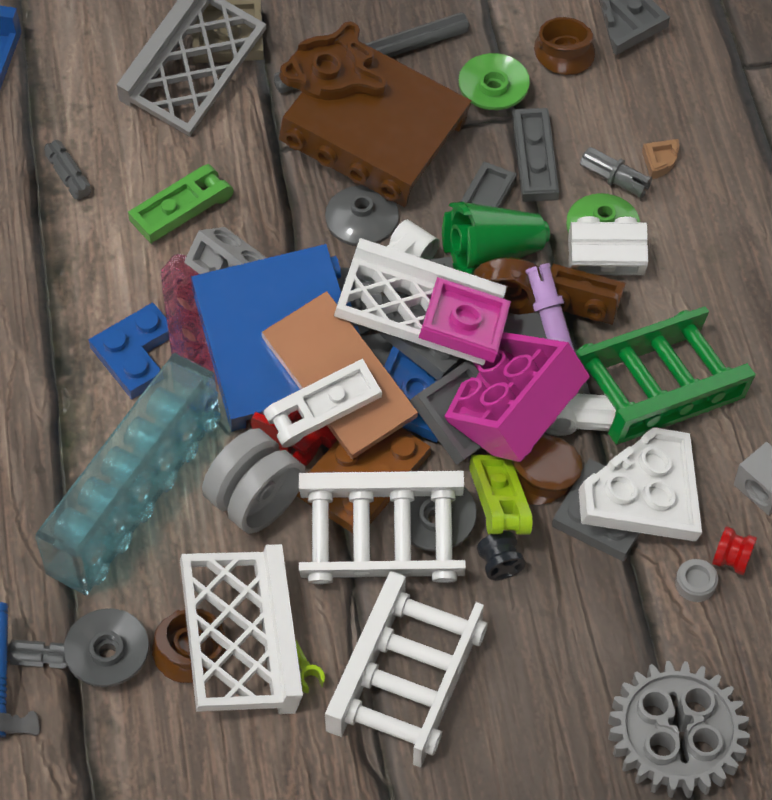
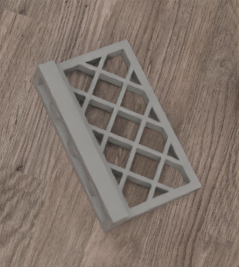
M177 0L117 83L119 101L129 107L135 104L190 137L266 30V23L226 0ZM211 4L222 11L224 19L204 23L202 13ZM246 24L254 29L249 37L234 40L231 26ZM226 27L229 41L209 45L206 31ZM202 32L205 46L190 49L184 48L183 39L186 35ZM231 49L233 60L230 64L215 67L212 53ZM207 54L210 68L190 72L187 58ZM183 59L186 73L165 77L163 68L168 61ZM212 76L214 87L211 91L195 94L192 80ZM188 81L191 95L171 99L168 84ZM163 86L166 100L152 103L142 96L148 88ZM193 103L195 113L188 123L174 115L173 107Z

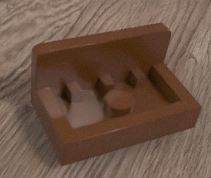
M553 263L551 273L557 294L562 296L564 304H561L562 311L613 325L626 283Z

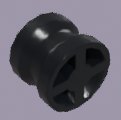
M503 531L502 534H490L477 545L479 556L485 559L487 563L485 565V572L490 580L496 581L510 578L522 571L526 565L524 556L516 550L518 541L515 534L511 531Z

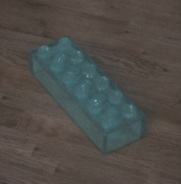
M176 353L172 354L35 534L44 569L48 576L85 596L89 594L94 585L98 586L105 580L111 562L118 553L123 554L132 541L133 532L141 522L145 523L149 520L155 509V502L163 492L167 493L171 490L177 479V472L185 462L189 463L193 460L198 451L199 443L205 434L212 433L217 427L221 413L218 407V391H216L214 372Z

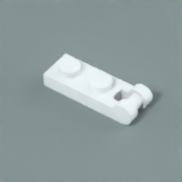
M361 359L271 404L263 413L269 424L276 426L279 432L277 438L282 447L286 448L294 445L304 436L381 398L382 391L366 363ZM298 410L302 419L292 424L288 415Z

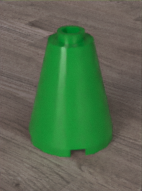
M451 202L448 206L453 208L452 211L445 212L443 216L442 245L444 253L451 252L454 269L471 275L474 274V270L481 264L497 258L519 259L542 251L545 243L550 238L548 223L543 220L541 215L467 202Z

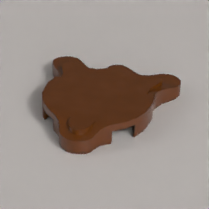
M351 21L343 23L333 34L315 36L298 44L297 51L290 57L289 61L281 66L279 73L280 80L285 85L297 88L311 97L322 100L341 99L359 92L380 96L385 93L387 80L383 75L366 68V66L372 64L374 53L358 41L360 34L359 26Z

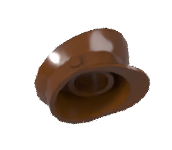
M553 18L546 21L540 27L539 35L534 45L535 55L538 61L552 72L565 76L576 75L588 69L595 59V48L592 43L594 35L591 28H588L583 22L575 18Z
M497 258L481 264L474 270V276L507 286L503 299L511 301L508 313L517 315L535 313L533 304L536 303L525 270L536 266L541 278L539 266L522 259Z
M542 435L533 446L531 452L521 462L513 460L521 487L530 505L547 504L563 495H567L573 484L580 478L583 470L582 458L575 447L564 439L552 435Z
M196 609L197 615L210 625L215 621L216 617L212 613L203 609ZM176 610L157 626L152 645V656L157 668L164 676L180 683H192L193 676L186 611ZM220 624L216 630L226 637L222 624ZM198 628L200 636L203 633V631ZM208 637L200 645L201 652L214 663L227 651L211 637ZM203 667L204 675L208 671L205 667Z

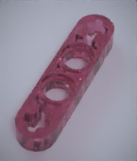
M176 254L161 269V282L173 368L176 376L184 384L198 386L213 371L211 357L192 292L191 276L199 275V273L184 263L187 256ZM177 298H182L188 302L191 310L185 309L178 302ZM182 328L189 330L194 335L196 341L189 340L183 334Z

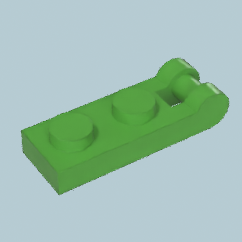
M206 164L128 211L129 221L151 244L212 205L225 203L233 195L234 189L226 180L218 178V172L210 164Z

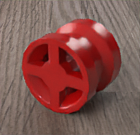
M726 526L712 564L718 567L724 565L733 567L735 573L744 576L757 537L750 534L745 537L736 534L733 528Z

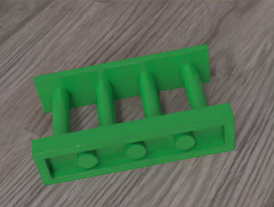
M706 306L692 311H681L672 318L596 344L588 343L576 350L575 353L588 374L592 375L616 410L608 432L616 445L643 436L653 427L662 429L745 398L756 374L748 363L735 368L726 367L701 334L702 327L709 314ZM687 340L713 376L702 380L694 379L670 345ZM656 351L681 387L671 391L662 390L639 356ZM623 362L648 399L638 403L629 402L606 368Z

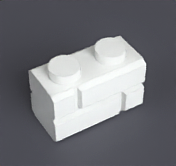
M592 216L581 217L577 222H571L568 235L569 268L595 275L645 274L648 266L647 223L637 222V219L633 217H620L615 219V222H600L599 218Z

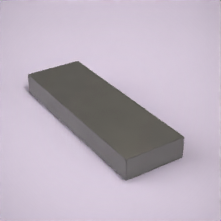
M548 108L513 109L512 122L522 202L558 200L559 187Z

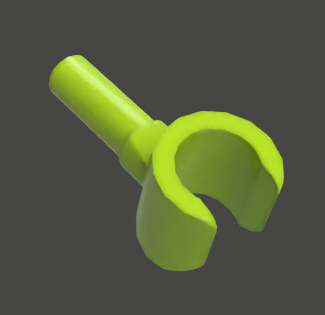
M295 640L302 692L309 693V687L304 679L310 675L318 678L321 687H323L325 675L320 667L310 665L298 641Z

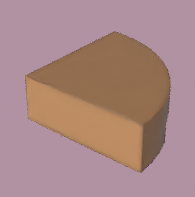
M678 139L643 144L642 154L652 179L664 176L675 166L679 153Z

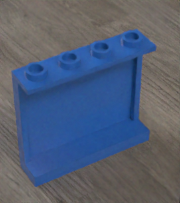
M327 244L191 276L193 296L231 432L246 428V420L251 419L255 412L264 415L263 412L268 406L300 390L263 340L262 331L326 291L335 303L338 304L342 291H340L337 279L341 278V269L336 255L330 257ZM347 302L346 306L351 307V302ZM354 325L353 327L356 329V331H357V332L359 333V335H360L358 326H357V325Z

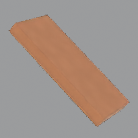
M326 291L262 331V338L300 390L361 359L364 360L382 391V397L327 425L353 460L417 418L418 412L350 321L334 316L337 304Z

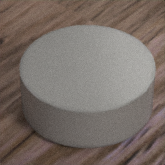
M691 559L685 561L679 567L675 586L683 598L692 602H702L708 600L714 594L718 583V574L715 568L707 561Z

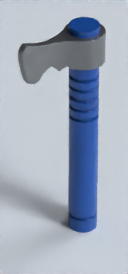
M0 602V738L6 737V734L14 733L37 736L40 733V726L36 712L30 711L23 718H20L17 714L12 717L11 714L7 713L8 603Z

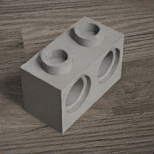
M226 227L199 230L184 263L199 274L265 259L266 257Z

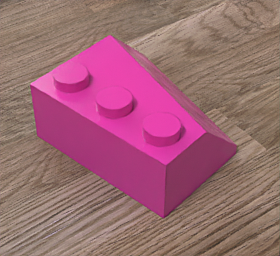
M503 332L494 363L487 360L484 365L472 362L479 371L476 378L471 377L461 383L444 417L449 424L491 455L521 462L531 452L533 446L544 432L555 422L557 416L570 400L578 394L579 389L590 376L569 342Z

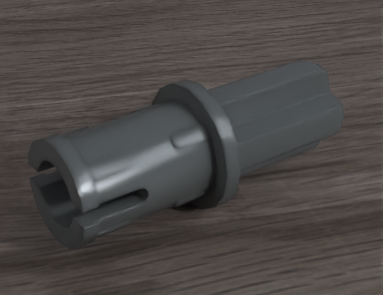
M589 147L582 155L580 165L608 180L607 184L610 186L616 184L637 195L639 198H643L646 194L644 189L648 190L652 177L646 176L625 165V160L623 159L617 161L592 147Z

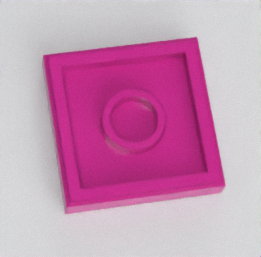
M437 277L418 338L494 363L511 301Z

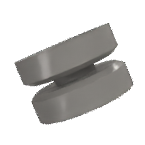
M260 428L250 429L238 435L214 459L205 474L202 484L203 496L221 511H228V518L246 533L259 532L273 523L293 502L299 492V473H305V466L286 450L280 451L279 444Z

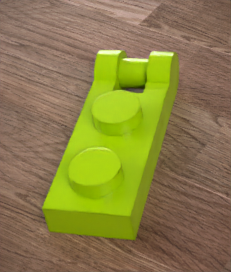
M471 455L469 470L486 516L488 534H502L503 530H515L516 534L530 535L533 524L532 513L512 460L493 455Z

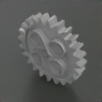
M666 661L664 672L660 673L651 664L648 668L647 678L636 671L632 680L633 685L624 682L620 691L622 697H614L612 708L615 711L610 712L608 724L614 726L609 731L608 739L618 742L614 746L613 755L614 757L627 756L622 770L625 772L636 768L638 772L635 783L637 784L646 778L651 779V792L653 793L663 784L667 786V793L670 798L674 796L677 787L683 788L687 798H691L694 786H698L706 795L709 793L711 780L716 785L722 787L726 780L725 773L734 776L739 766L736 761H743L747 750L742 746H746L750 738L749 733L742 731L746 729L749 717L738 715L744 703L743 701L730 702L734 688L730 686L721 690L718 687L721 679L719 674L710 680L705 679L704 666H701L696 674L690 673L689 664L684 661L681 671H675L672 663ZM669 695H675L677 698L678 727L680 732H685L682 740V749L688 763H682L680 760L679 731L676 725H672L675 709ZM687 703H699L705 708V711L695 712L687 706ZM656 706L663 714L658 716L651 715L644 707ZM705 742L712 747L713 751L702 752L694 746V743ZM655 745L664 746L670 751V755H657L651 750V747Z

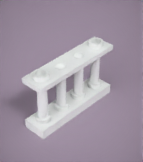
M464 471L299 473V492L301 498H308V502L312 503V562H299L301 578H308V583L330 584L333 583V577H388L389 572L392 571L406 577L432 576L433 582L449 583L457 581V576H465V560H452L451 501L455 500V496H463ZM414 496H431V501L435 502L436 560L411 561L410 502L415 500ZM335 497H349V501L353 503L354 562H329V503L333 502ZM374 497H390V501L394 502L395 561H370V502L374 501Z
M390 571L325 712L326 732L342 737L347 724L354 725L357 722L415 744L413 765L421 767L426 755L433 756L438 748L442 736V731L438 730V726L472 646L481 645L488 623L482 621L484 605L477 602L469 619L466 620L410 599V594L405 593L406 576ZM403 615H407L461 635L454 654L450 655L394 634V629L391 626L395 617L402 618ZM388 650L445 670L446 673L438 691L379 670V665L375 664L380 651L386 653ZM373 685L431 707L423 727H417L362 706V701L358 699L363 688L370 689Z

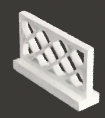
M360 238L334 316L484 365L486 361L484 359L418 338L425 315L416 318L408 307L420 304L427 311L437 277L502 299L504 298L507 286ZM359 279H362V280H365V281H368V282H371V283H374V284H371V285H368V286H363V284L360 282ZM396 291H399V292H402V293H405V294H408V295H411V296L401 299L400 296L397 294ZM383 292L390 302L378 305L371 295ZM361 299L368 309L361 311L346 306V303ZM398 311L405 321L398 323L389 320L386 314Z
M282 544L266 545L263 552L181 554L180 566L196 712L278 708V714H295L303 692ZM254 565L256 578L248 586L230 573L236 566ZM191 567H207L218 576L205 587L192 577ZM223 580L240 593L230 605L212 592ZM256 587L258 594L253 591ZM194 591H196L199 594L196 598L194 595ZM245 598L260 608V616L253 623L235 610ZM204 599L222 612L211 625L196 613V608ZM227 617L245 630L234 643L216 630ZM261 623L263 632L258 628ZM198 628L203 631V633L200 636ZM250 635L265 646V653L258 661L239 648ZM208 637H211L227 650L215 663L201 652L200 645ZM231 655L250 668L239 681L221 668ZM266 661L268 670L262 666ZM203 667H205L208 670L204 675ZM256 673L270 684L271 695L256 696L244 685ZM213 675L231 688L225 697L206 698L205 683Z

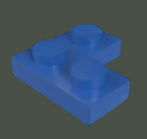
M152 302L88 340L91 350L132 400L164 381L163 372L147 352L173 338L175 331L172 324Z

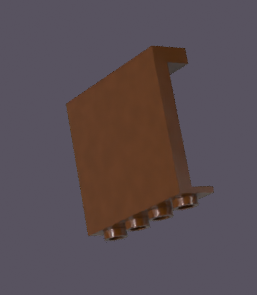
M360 42L374 53L372 64L366 66V68L386 78L387 86L385 93L375 96L359 92L341 99L322 100L302 92L282 118L279 140L286 143L290 148L299 150L314 158L323 166L340 172L349 177L353 182L362 184L377 192L386 200L393 201L405 208L412 188L454 130L459 132L464 126L472 100Z

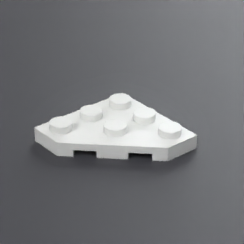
M653 427L631 447L628 446L610 460L607 466L598 473H593L584 480L579 488L581 524L696 542L702 534L690 433Z

